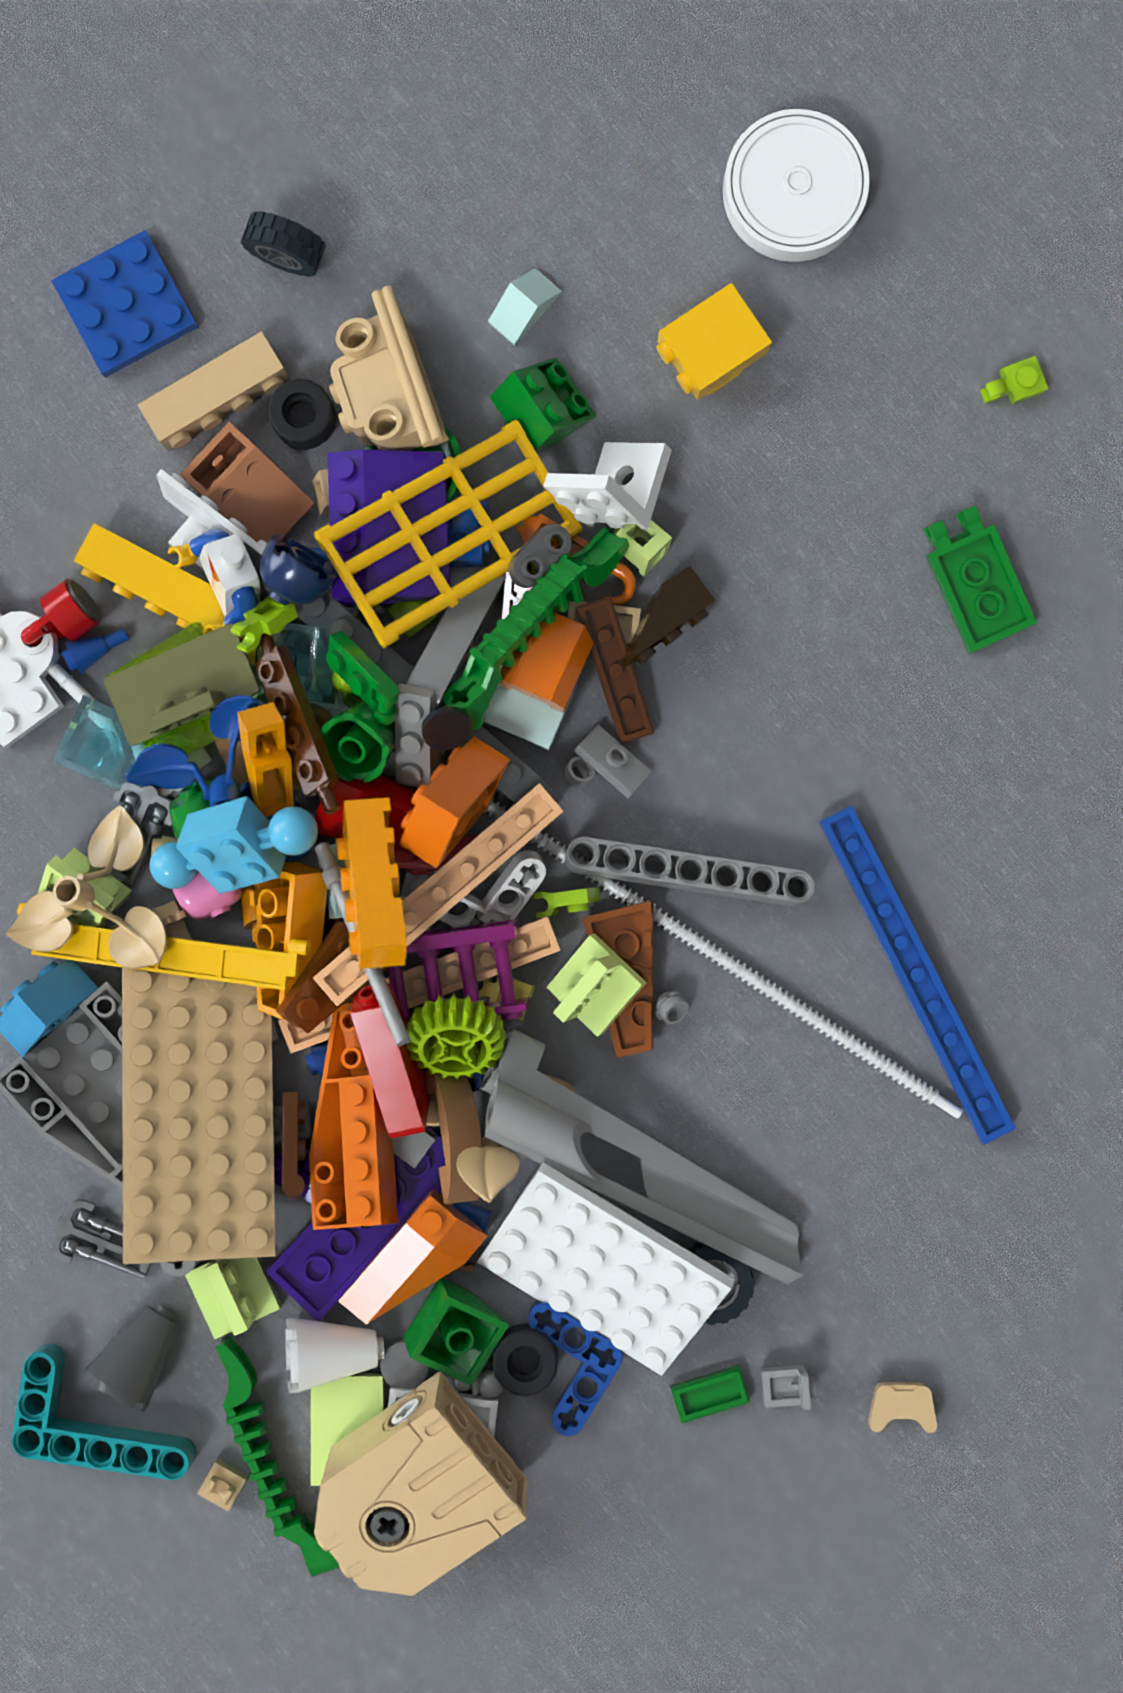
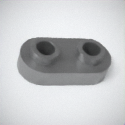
M550 524L538 529L510 560L508 570L511 580L522 588L534 587L537 584L536 580L539 577H544L550 571L549 566L552 563L557 564L563 554L570 552L571 537L568 531L557 524ZM552 536L558 540L559 545L557 549L553 548L550 544ZM528 562L533 563L535 566L533 575L527 571L526 566Z

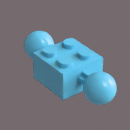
M247 796L187 814L178 842L162 844L152 854L150 872L159 885L169 889H178L188 885L198 871L219 894L280 877L286 855H300L314 845L318 834L317 823L308 811L300 807L283 808L269 821Z

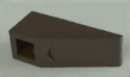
M688 566L665 582L651 597L621 663L624 668L635 660L641 665L656 653L654 647L659 643L663 642L665 646L670 645L683 634L681 631L682 627L689 623L694 628L709 616L706 610L716 600L691 566Z

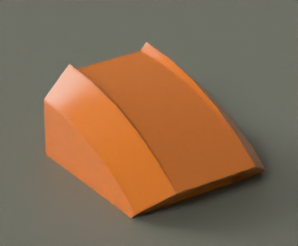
M553 612L555 621L552 624L540 622L542 635L539 638L526 637L529 647L526 652L516 650L512 652L516 664L512 667L502 666L500 672L503 680L498 685L509 690H516L564 713L594 642L585 625Z

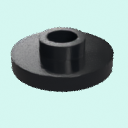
M446 706L438 708L426 716L421 726V733L429 747L436 750H450L460 746L468 739L472 725L469 716L464 710L458 707Z

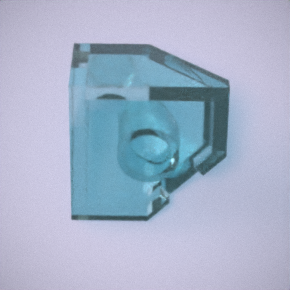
M83 695L53 762L120 791L135 759L132 748L128 744L115 709Z

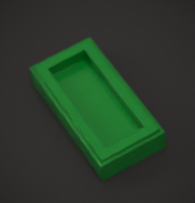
M739 1365L670 1385L681 1424L750 1403Z

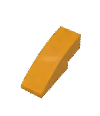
M274 702L237 712L245 766L255 806L265 817L275 815L283 808L294 807L291 757L286 750L284 721Z

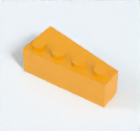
M390 798L344 801L342 838H336L337 859L344 860L345 869H340L342 891H349L350 900H344L346 923L353 922L354 932H349V949L351 955L357 954L359 969L405 965L407 940L401 897H395L399 896L398 865L394 864L393 827L388 828L389 814L391 812Z
M295 861L284 862L279 878L254 884L255 890L249 891L250 906H256L258 927L252 928V936L257 948L288 952L290 939L311 942L309 955H300L299 977L322 943L327 888L322 878L324 870ZM289 977L288 990L256 986L258 1010L284 1019L276 1012V1009L298 977Z

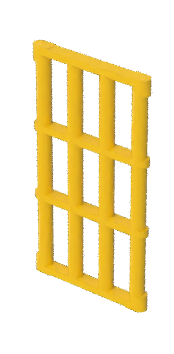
M517 420L504 425L497 434L454 458L451 456L445 458L443 464L395 491H386L382 494V498L332 526L327 524L313 532L322 551L327 555L383 648L399 640V635L443 609L455 607L459 604L458 601L508 572L510 560L522 547L510 553L500 533L553 503L564 521L559 525L568 531L570 537L572 538L582 532V526L574 518V514L565 506L558 504L555 501V497L546 489L493 521L490 520L481 505V501L532 472H535L542 486H544L548 471ZM515 440L526 459L472 490L461 470ZM451 476L462 496L411 524L400 505ZM470 508L481 528L431 556L420 536ZM391 511L402 530L348 561L343 562L332 543L386 512ZM554 536L550 539L551 546L558 542ZM490 540L501 559L450 588L439 569ZM410 543L421 562L364 595L352 575ZM430 575L441 594L383 627L372 607Z

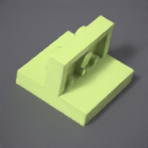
M73 848L63 859L55 855L46 864L38 893L43 891L53 892L55 883L61 877L72 876L77 878L79 873L89 874L103 870V868L92 866L87 856ZM111 874L87 881L95 892L94 903L111 913H114L130 897L132 891ZM90 909L83 911L73 910L72 915L68 916L74 924L105 927L108 920Z
M594 933L588 936L549 983L547 988L561 1002L553 1013L563 1023L577 1017L599 1037L605 1033L647 982Z
M260 1257L209 1260L196 1266L185 1275L214 1339L233 1332L234 1336L247 1331L254 1321L282 1307V1303Z

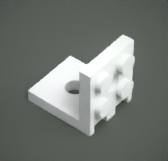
M605 442L595 475L547 473L543 487L555 497V501L558 504L569 509L574 514V518L584 523L587 527H593L594 523L597 522L607 523L611 528H624L625 524H636L641 529L648 530L672 450L665 443ZM634 472L632 480L622 485L623 479L628 474Z

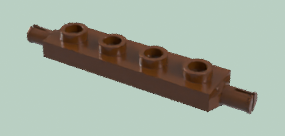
M263 633L259 643L263 653L260 660L254 664L269 703L274 702L284 721L286 748L305 796L319 795L324 813L326 815L333 814L340 810L332 790L339 779L287 646H276L273 636Z

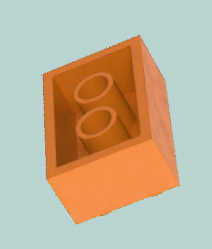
M475 736L464 747L461 745L456 747L448 758V764L445 766L441 763L436 768L430 778V784L422 783L411 800L415 807L407 813L401 823V828L405 831L399 845L437 868L488 809L511 759Z

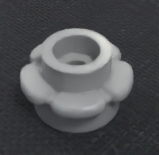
M667 991L663 993L656 1001L657 1010L655 1011V1016L659 1020L663 1019L667 1024L678 1023L686 1016L689 1010L686 997L680 991Z

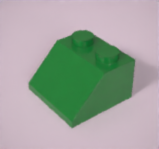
M441 1278L435 1283L404 1334L403 1340L411 1359L472 1386L507 1330L509 1323L471 1291Z

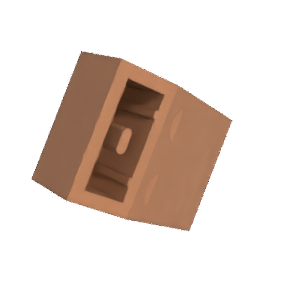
M230 422L220 430L180 474L200 496L205 495L218 506V512L227 520L233 517L242 523L248 530L247 535L256 542L261 539L268 543L271 536L275 534L281 535L278 540L281 542L315 505L296 484Z

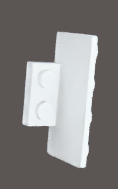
M162 469L156 474L163 497L189 517L168 541L169 547L190 544L191 540L211 529H221L228 533L229 536L234 534L240 535L254 568L260 572V558L267 545L265 541L260 539L256 542L247 535L248 530L242 523L233 517L227 520L219 514V508L212 500L205 495L199 498L189 490L190 485L178 474L173 473L170 476ZM197 557L196 563L193 565L205 574L199 557Z

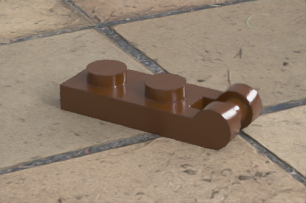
M283 1092L282 1188L284 1195L294 1200L300 1198L305 1190L304 1180L298 1175V1161H305V1138H298V1124H305V1101H298V1092Z

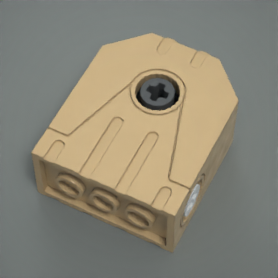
M439 1371L419 1385L417 1389H413L331 1446L320 1485L314 1534L320 1547L332 1554L338 1561L342 1573L347 1578H352L360 1589L413 1596L498 1539L500 1534L504 1535L526 1520L529 1479L517 1467L500 1443L495 1440L491 1432L478 1416L474 1414L456 1389L452 1387L448 1379Z

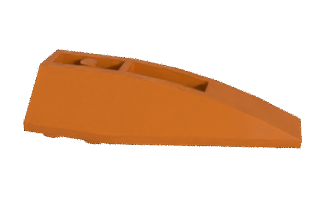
M352 1003L343 1004L333 1013L309 1152L313 1230L399 1223L393 1143L388 1135L350 1014Z

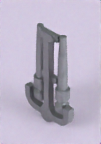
M127 782L117 788L113 800L124 802L125 805L122 807L133 817V807L138 805L141 798L142 803L134 820L140 829L150 805L155 802L161 804L155 807L152 812L153 819L149 820L145 829L147 833L142 832L145 840L144 852L140 861L132 868L131 874H125L114 868L111 875L119 881L134 885L151 849L152 839L159 835L162 829V820L164 824L172 826L168 809L172 800L160 795L159 789L155 786L143 787ZM127 790L133 791V792L127 793V794L125 795V792H126Z
M85 1199L76 1200L68 1207L65 1216L60 1217L55 1222L54 1230L56 1236L52 1244V1252L58 1260L70 1264L74 1252L79 1253V1257L86 1260L93 1259L144 1279L150 1263H142L140 1269L129 1264H123V1261L104 1253L106 1248L123 1255V1245L109 1240L112 1233L123 1238V1227L107 1221V1217L102 1215H92L96 1203ZM83 1208L78 1211L76 1221L82 1224H92L91 1227L99 1231L105 1230L102 1237L75 1226L72 1217L76 1209ZM69 1234H72L91 1243L99 1245L97 1250H95L94 1246L89 1245L87 1243H84L83 1245L79 1244V1241L77 1239L70 1237L65 1241L63 1246V1249L67 1252L65 1253L61 1249V1243L63 1241L64 1236H68Z

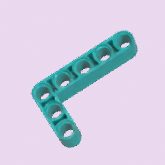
M44 1344L25 1360L11 1439L13 1450L19 1456L27 1459L165 1480L182 1478L194 1462L196 1448L191 1440L183 1436L58 1418L57 1412L65 1367V1354L63 1350L55 1344ZM38 1357L46 1358L49 1361L51 1371H45L39 1367ZM32 1394L41 1395L45 1400V1407L37 1406L32 1399ZM27 1430L35 1431L39 1436L40 1443H35L28 1439ZM62 1435L73 1438L76 1448L67 1447L62 1441ZM98 1441L107 1442L111 1446L112 1453L106 1454L102 1452L98 1447ZM139 1446L144 1448L148 1458H138L133 1451V1447ZM169 1453H179L184 1459V1464L173 1463L169 1458Z

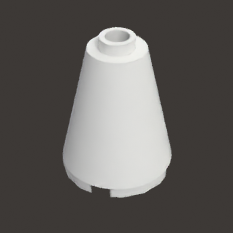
M300 1318L286 1319L288 1329H285L286 1370L291 1371V1380L287 1381L289 1393H299L376 1368L378 1359H384L383 1337H377L376 1331L373 1329Z

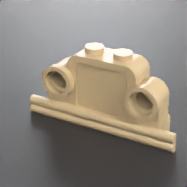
M385 286L382 290H376L371 294L378 315L367 320L364 318H352L345 321L338 328L335 340L344 356L336 359L331 366L330 372L334 383L329 385V389L336 404H341L343 412L339 413L338 417L345 433L353 432L361 444L365 446L376 445L379 450L411 451L421 446L423 448L433 447L448 441L449 438L411 327L398 305L393 288Z

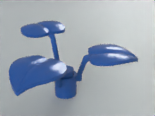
M233 696L223 700L213 709L209 721L211 733L218 738L231 740L226 775L218 776L211 783L210 788L195 762H188L186 751L171 744H155L145 748L138 755L129 770L126 781L146 787L150 785L161 789H178L193 783L196 777L204 792L203 798L210 800V807L246 796L254 803L250 784L243 782L240 787L233 777L237 741L241 742L237 712L264 704L259 699L251 696Z

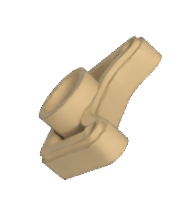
M920 1382L878 1383L874 1388L868 1418V1425L871 1430L880 1432L888 1422L894 1419L916 1420L925 1432H935L937 1430V1421L932 1392L929 1387Z

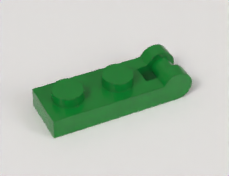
M342 630L331 634L326 655L329 668L350 686L354 694L359 695L374 711V719L379 724L388 725L393 723L396 718L397 710L394 704L399 699V687Z

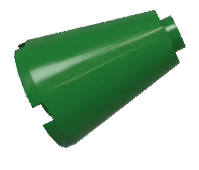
M365 701L333 716L326 721L320 730L338 777L350 782L353 779L364 780L363 783L370 782L380 776L388 764L395 741V721L388 725L379 724L373 717L374 711Z

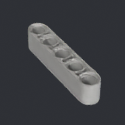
M484 563L482 567H470L463 580L489 565ZM506 573L458 601L459 604L455 607L447 608L410 675L407 685L435 690V710L443 704L445 692L453 685L469 655V650L473 648L505 586Z

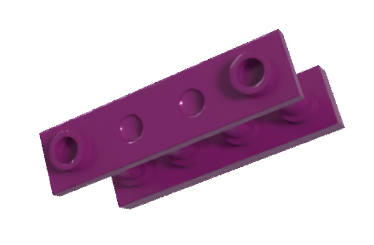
M518 919L424 931L407 946L406 953L418 952V957H422L429 1001L436 1002L439 995L443 997L437 955L440 954L439 949L453 947L454 952H458L464 996L467 997L469 995L473 1002L480 1000L472 950L476 949L475 944L489 942L490 947L494 948L502 1001L484 1003L485 1007H494L495 1013L500 1015L502 1020L522 1017V1012L527 1011L531 1005L530 997L516 999L508 945L512 944L511 939H516L520 934ZM402 965L387 967L389 982L408 1023L409 1018L414 1012L409 1013Z

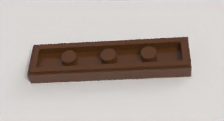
M611 595L576 606L581 624L586 626L594 642L590 652L620 744L654 734L655 732L633 664L631 663L625 668L621 664L628 648Z

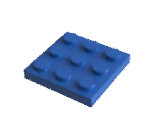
M146 230L51 280L96 365L105 378L198 328L195 319Z

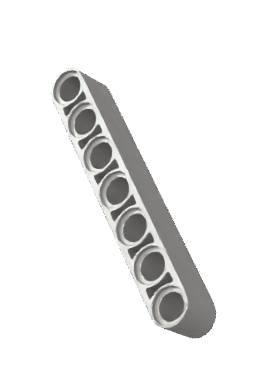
M578 837L569 844L564 855V862L567 868L577 874L789 907L798 906L809 900L815 891V882L812 876L802 870L591 837ZM577 847L586 848L591 854V861L587 864L577 863L572 855L573 849ZM616 852L622 854L627 862L626 868L622 870L614 869L609 863V854ZM648 858L657 859L662 865L661 874H649L645 869V860ZM688 863L696 868V880L689 881L682 876L680 870L682 864ZM718 869H725L731 873L733 879L731 886H723L718 882L716 878ZM759 874L766 878L768 882L766 892H760L754 888L752 884L753 875ZM790 880H796L802 885L803 893L801 897H795L790 894L788 890Z

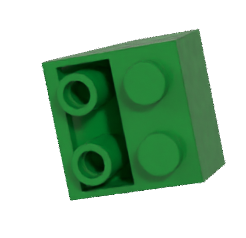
M557 357L513 371L489 396L507 424L513 420H517L520 423L536 453L553 447L596 417V414L589 406L587 398L578 390L570 378L567 369L559 362Z

